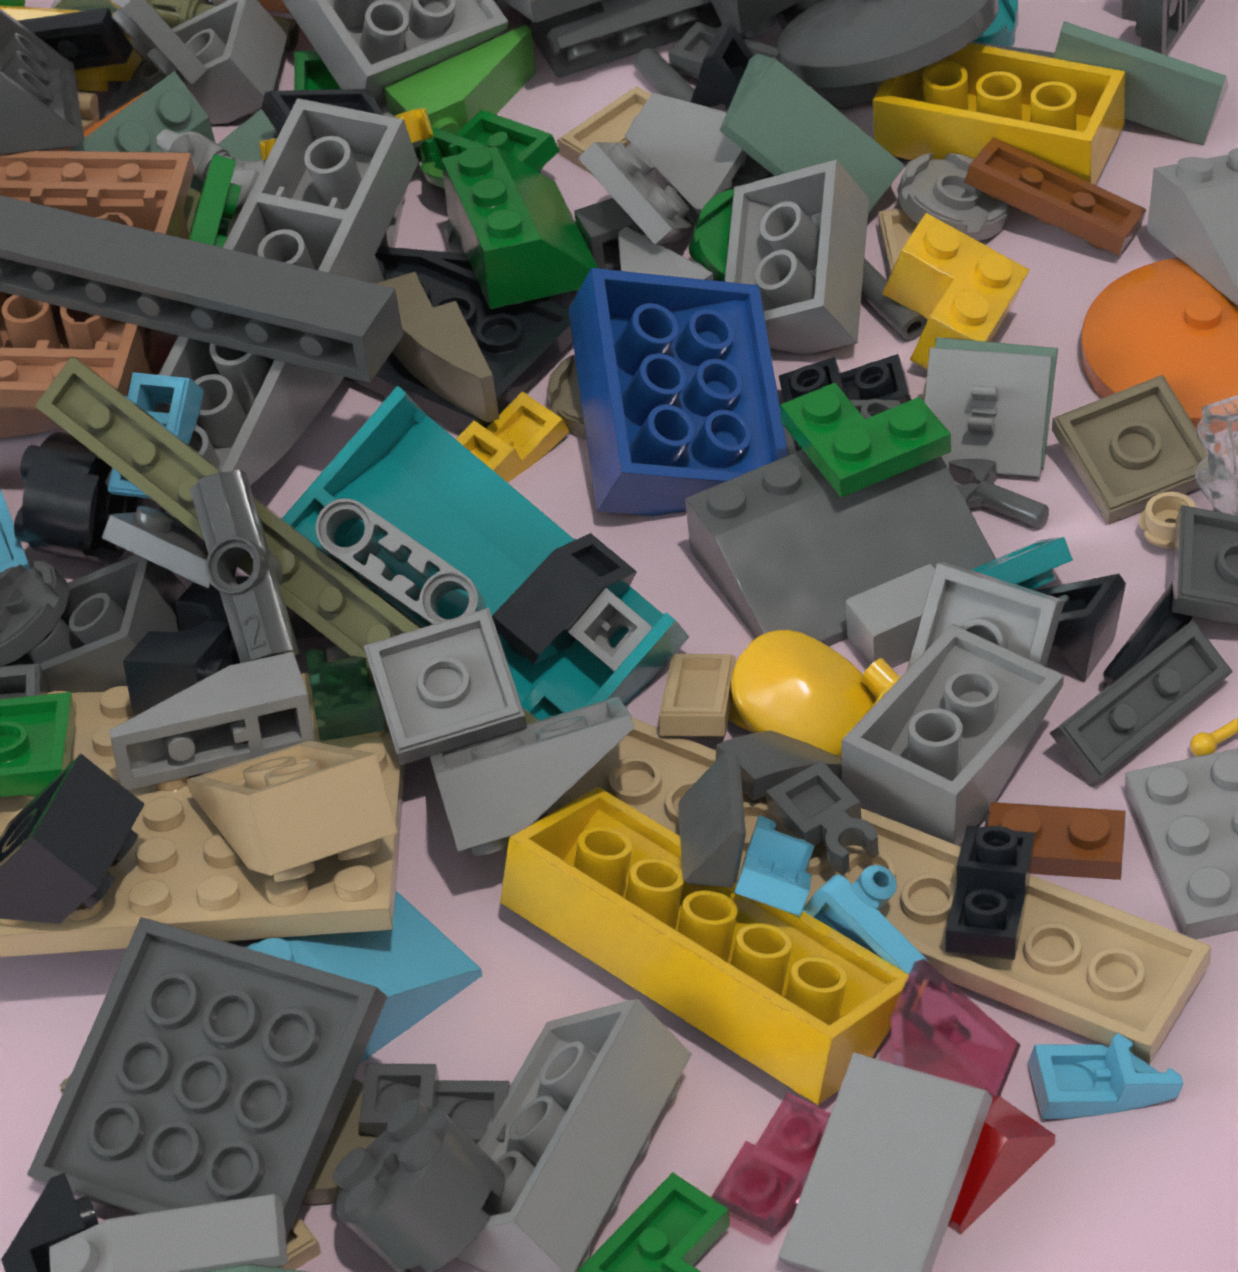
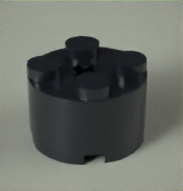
M56 432L47 437L41 446L30 445L24 451L20 472L22 479L26 482L22 507L18 510L14 522V534L18 541L27 542L37 552L102 565H111L121 558L126 549L115 547V544L102 538L109 516L111 514L136 512L137 507L142 506L143 498L114 495L108 492L105 481L112 467L71 434Z

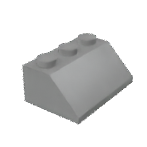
M837 159L734 187L725 282L759 285L770 348L806 356L858 343L869 197Z

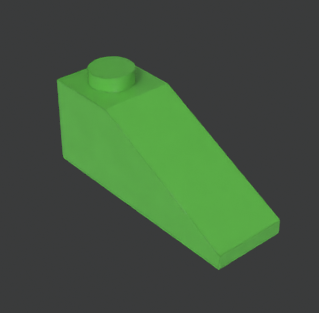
M526 25L520 26L385 86L384 93L387 111L396 116L413 109L426 108L432 130L438 128L452 134L462 130V127L481 109L497 115L536 74L531 29ZM421 143L415 149V153L423 164L425 157L421 150Z

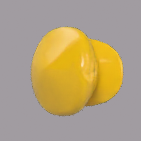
M775 630L764 633L752 640L749 646L737 658L731 678L732 702L729 720L745 730L754 733L771 730L811 744L842 758V739L872 709L874 696L862 683V673L841 654L817 639L801 632Z

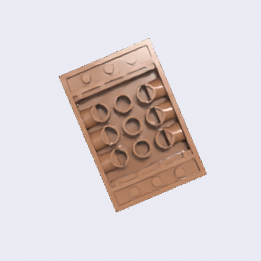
M26 151L0 154V195L188 239L189 232L183 207L195 170L191 153ZM0 292V439L63 430L62 427L36 408L35 405L71 356L85 363L128 397L132 373L159 375L179 335Z

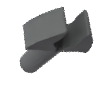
M985 459L949 461V471L954 481L959 483L956 485L970 511L976 507H986L1036 528L1042 527L1047 522L1049 507L1046 504L994 484L997 480L995 461Z

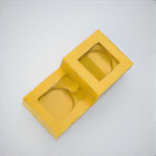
M521 392L499 415V419L494 420L487 428L473 421L456 440L508 483L539 461L570 431L561 417L524 392Z

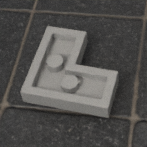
M109 0L117 9L111 18L131 38L129 42L133 50L148 65L151 66L153 64L165 77L175 71L178 76L191 85L207 71L206 67L146 0Z

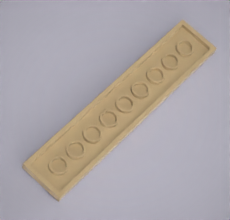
M632 718L635 728L546 810V815L553 813L596 787H600L680 836L678 803L685 792L715 763L716 750L681 736H660L658 727ZM744 791L742 793L746 836L739 872L741 871L750 838L759 815L777 823L775 831L792 836L767 809L766 796L753 801ZM861 808V819L869 822L877 831L879 855L872 858L860 846H847L845 849L849 853L850 871L840 874L827 861L826 845L823 842L814 845L815 847L806 872L811 874L812 877L805 905L816 891L834 875H841L852 884L867 867L871 865L883 866L894 875L897 889L883 908L878 911L927 959L933 975L1108 1047L1113 1037L1120 1033L1134 1043L1130 1052L1149 1064L1211 961V945L1031 874L1015 960L945 952L946 927L956 891L960 846Z

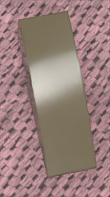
M416 272L375 283L395 288L403 336L392 352L405 368L433 393L457 408L486 422L499 419L493 374L456 301L432 307Z

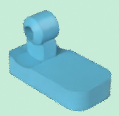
M880 865L867 867L852 884L845 877L834 875L816 891L802 911L917 979L915 991L910 997L911 999L931 978L932 970L927 959L878 911L883 908L896 892L897 882L890 870Z

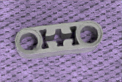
M347 498L337 499L327 504L319 513L316 521V535L320 544L336 561L427 624L433 625L450 620L439 617L438 603L441 597L451 590H463L469 595L468 607L461 616L486 609L483 595L469 577L360 502ZM349 519L364 521V534L358 543L350 547L336 545L335 534L338 527L344 521ZM381 548L399 562L405 563L408 561L415 571L427 580L422 590L405 576L400 574L395 576L384 562L376 557Z

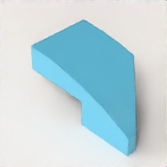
M759 815L745 854L735 893L801 916L810 891L812 877L811 874L806 872L815 846L804 839H798L775 831L777 823Z

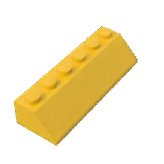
M596 787L509 837L500 899L501 904L816 1105L821 1104L840 1090L853 1052L873 1057L914 993L917 979L804 911H802L801 916L736 894L737 883L733 884V888L686 883L682 876L680 836L600 787Z

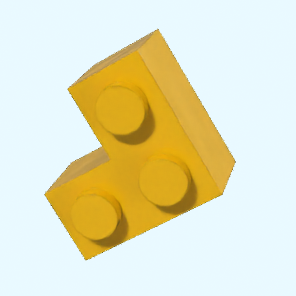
M925 213L902 248L882 293L928 319L910 360L928 370L930 347L935 348L936 337L991 342L1009 314L1030 269Z

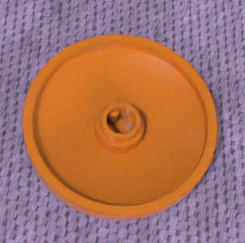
M1171 258L1144 265L1126 273L1109 284L1092 302L1082 327L1081 353L1084 372L1089 383L1101 399L1163 375L1200 436H1220L1238 433V306L1180 258Z

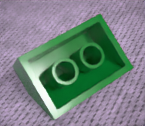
M498 147L487 149L472 148L463 151L459 155L441 158L447 215L490 309L579 290L591 268H598L556 182Z

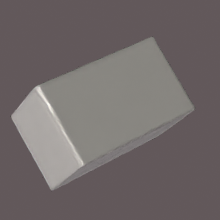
M931 564L846 600L847 637L869 665L879 658H883L891 668L910 661L935 568Z

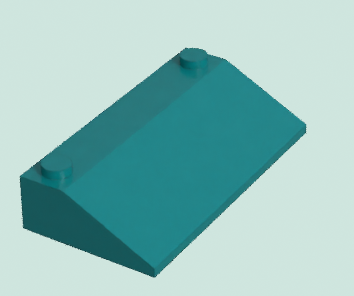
M399 386L391 392L282 517L329 554L320 544L316 535L317 517L321 510L334 500L343 498L356 500L469 577L483 595L486 608L490 609L491 615L506 602L555 549L575 540L432 420ZM360 519L344 521L336 531V545L350 547L358 543L364 534V521ZM381 548L376 557L383 561L395 576L398 574L405 576L422 590L427 580L422 578L408 561L405 563L399 562ZM352 572L355 576L361 579L364 583H366L369 587L375 590L378 594H380L383 598H385L392 605L398 608L401 612H403L406 616L412 619L419 626H421L422 628L430 626L429 624L421 620L419 617L408 611L406 608H404L403 606L395 602L393 599H391L390 597L382 593L380 590H378L377 588L369 584L367 581H365L364 579L356 575L354 572ZM629 586L627 591L616 597L653 628L615 671L576 638L571 647L534 665L526 657L513 651L507 641L499 634L498 636L521 706L539 720L615 697H619L625 706L649 685L668 663L671 656L688 640V634L667 612L665 614L661 613ZM451 590L445 593L438 603L439 617L443 619L460 617L468 607V593L463 590ZM621 627L610 639L612 648L618 645L629 632V629Z

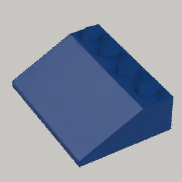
M591 268L568 308L597 512L659 516L686 511L685 498L788 456L759 285Z

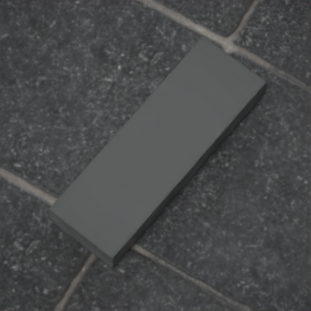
M1192 620L1052 730L1050 735L1087 783L1092 785L1233 673V671L1194 620Z

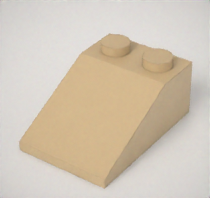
M308 740L186 780L190 794L248 869L270 876L274 875V879L277 882L306 876L315 871L313 861L337 854L338 860H349L373 853L378 849L376 840L398 833L376 753Z

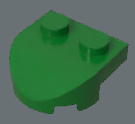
M481 109L456 134L434 128L432 130L434 138L425 139L421 145L425 159L420 167L429 183L444 188L441 158L459 155L468 149L498 147L539 173L560 150L552 134Z

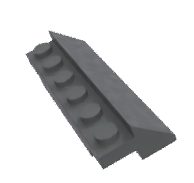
M601 0L536 23L532 21L528 28L531 29L533 41L557 78H561L637 54L646 48H656L678 41L696 22L714 28H720L722 23L711 0Z

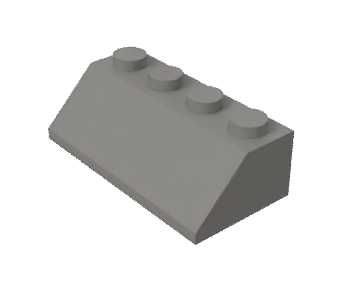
M638 998L547 1021L510 1085L507 1098L494 1120H490L484 1137L477 1143L503 1170L505 1186L501 1198L492 1190L490 1191L482 1207L490 1216V1219L480 1234L465 1250L455 1257L456 1259L488 1272H578L577 1270L587 1261L590 1254L588 1246L603 1218L616 1207L621 1195L619 1189L633 1163L646 1151L650 1143L649 1133L663 1107L676 1095L680 1085L678 1079L692 1055ZM506 1122L505 1142H499L496 1138Z

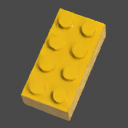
M970 43L954 54L924 68L883 80L873 98L874 140L894 157L914 160L921 155L934 153L932 160H945L947 153L961 154L975 159L994 137L1096 185L1124 126L1126 71Z

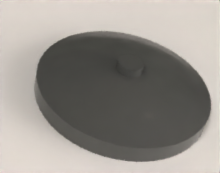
M821 0L806 9L788 24L779 37L778 51L782 64L808 86L827 88L848 87L883 81L938 62L973 42L995 20L999 9L998 0Z

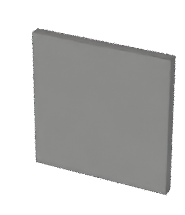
M930 347L924 402L951 433V452L942 456L948 470L949 461L985 459L996 462V475L1040 478L1052 356Z

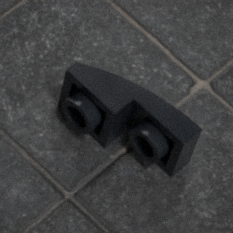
M899 354L870 362L842 373L836 358L832 357L778 375L784 403L832 383H836L849 400H899L900 404L912 400Z
M967 825L957 863L956 891L946 927L945 952L1015 960L1029 887L1035 833L1015 831L1003 826L978 827Z

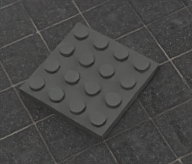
M140 917L27 1176L40 1184L47 1185L52 1177L65 1173L73 1195L78 1197L89 1195L90 1200L131 1215L275 1194L283 1200L287 1239L388 996L376 986Z

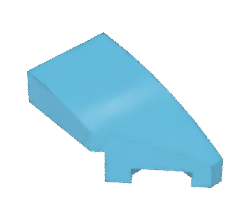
M1120 1033L1113 1037L1109 1048L1103 1044H1034L1028 1060L1042 1119L1097 1116L1157 1104L1178 1097L1183 1086V1080L1181 1075L1170 1067L1166 1072H1159L1132 1054L1130 1051L1134 1043Z

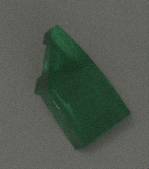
M312 649L305 651L320 741L385 731L380 698L375 683L369 681L366 658L351 656L348 659L326 662L323 650Z

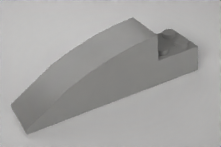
M297 98L223 248L369 283L385 281L375 253L419 163L404 120ZM178 336L159 375L190 378L204 390L200 413L189 446L223 472L238 469L247 473L250 486L289 451L316 418L344 378L341 375L183 336ZM157 403L154 412L169 413L171 404ZM112 469L105 481L107 487H109Z

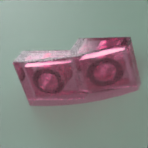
M787 1093L756 1145L745 1141L711 1198L728 1208L729 1216L773 1238L793 1218L831 1113Z

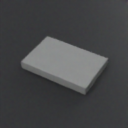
M853 1052L778 1258L785 1264L810 1272H931L993 1099L991 1095L983 1089Z

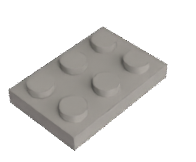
M1238 748L1125 772V791L1183 935L1193 939H1201L1237 931Z

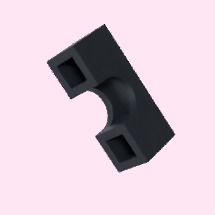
M235 576L237 584L239 585L247 581L250 576ZM193 582L175 602L180 631H149L123 660L133 717L230 665L240 663L220 591L213 585L206 588Z

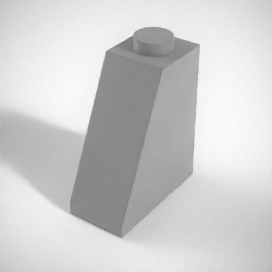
M652 93L640 113L633 119L630 128L624 136L629 144L635 145L652 163L654 168L649 172L651 177L663 189L668 185L674 188L690 206L692 211L688 215L695 222L704 205L717 194L767 177L770 171L719 131L727 112Z

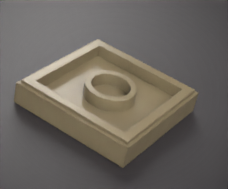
M1163 375L1053 418L1052 431L1108 525L1145 510L1147 502L1159 493L1178 492L1186 494L1219 480L1221 468Z

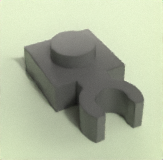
M822 760L766 791L767 809L793 837L804 839L812 845L823 842L826 845L827 861L838 873L845 874L850 871L849 853L845 849L847 846H860L872 858L879 855L877 831L869 822L861 819V802Z

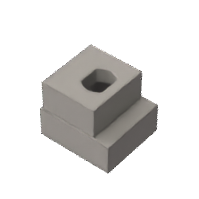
M605 588L568 632L615 671L653 627ZM621 627L629 629V632L618 645L612 648L610 639Z

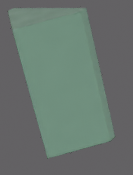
M1064 21L1053 57L1126 71L1124 119L1203 146L1228 88L1226 75Z
M758 53L749 60L719 129L720 132L774 176L837 159L869 197L868 213L905 167L903 163L777 59Z

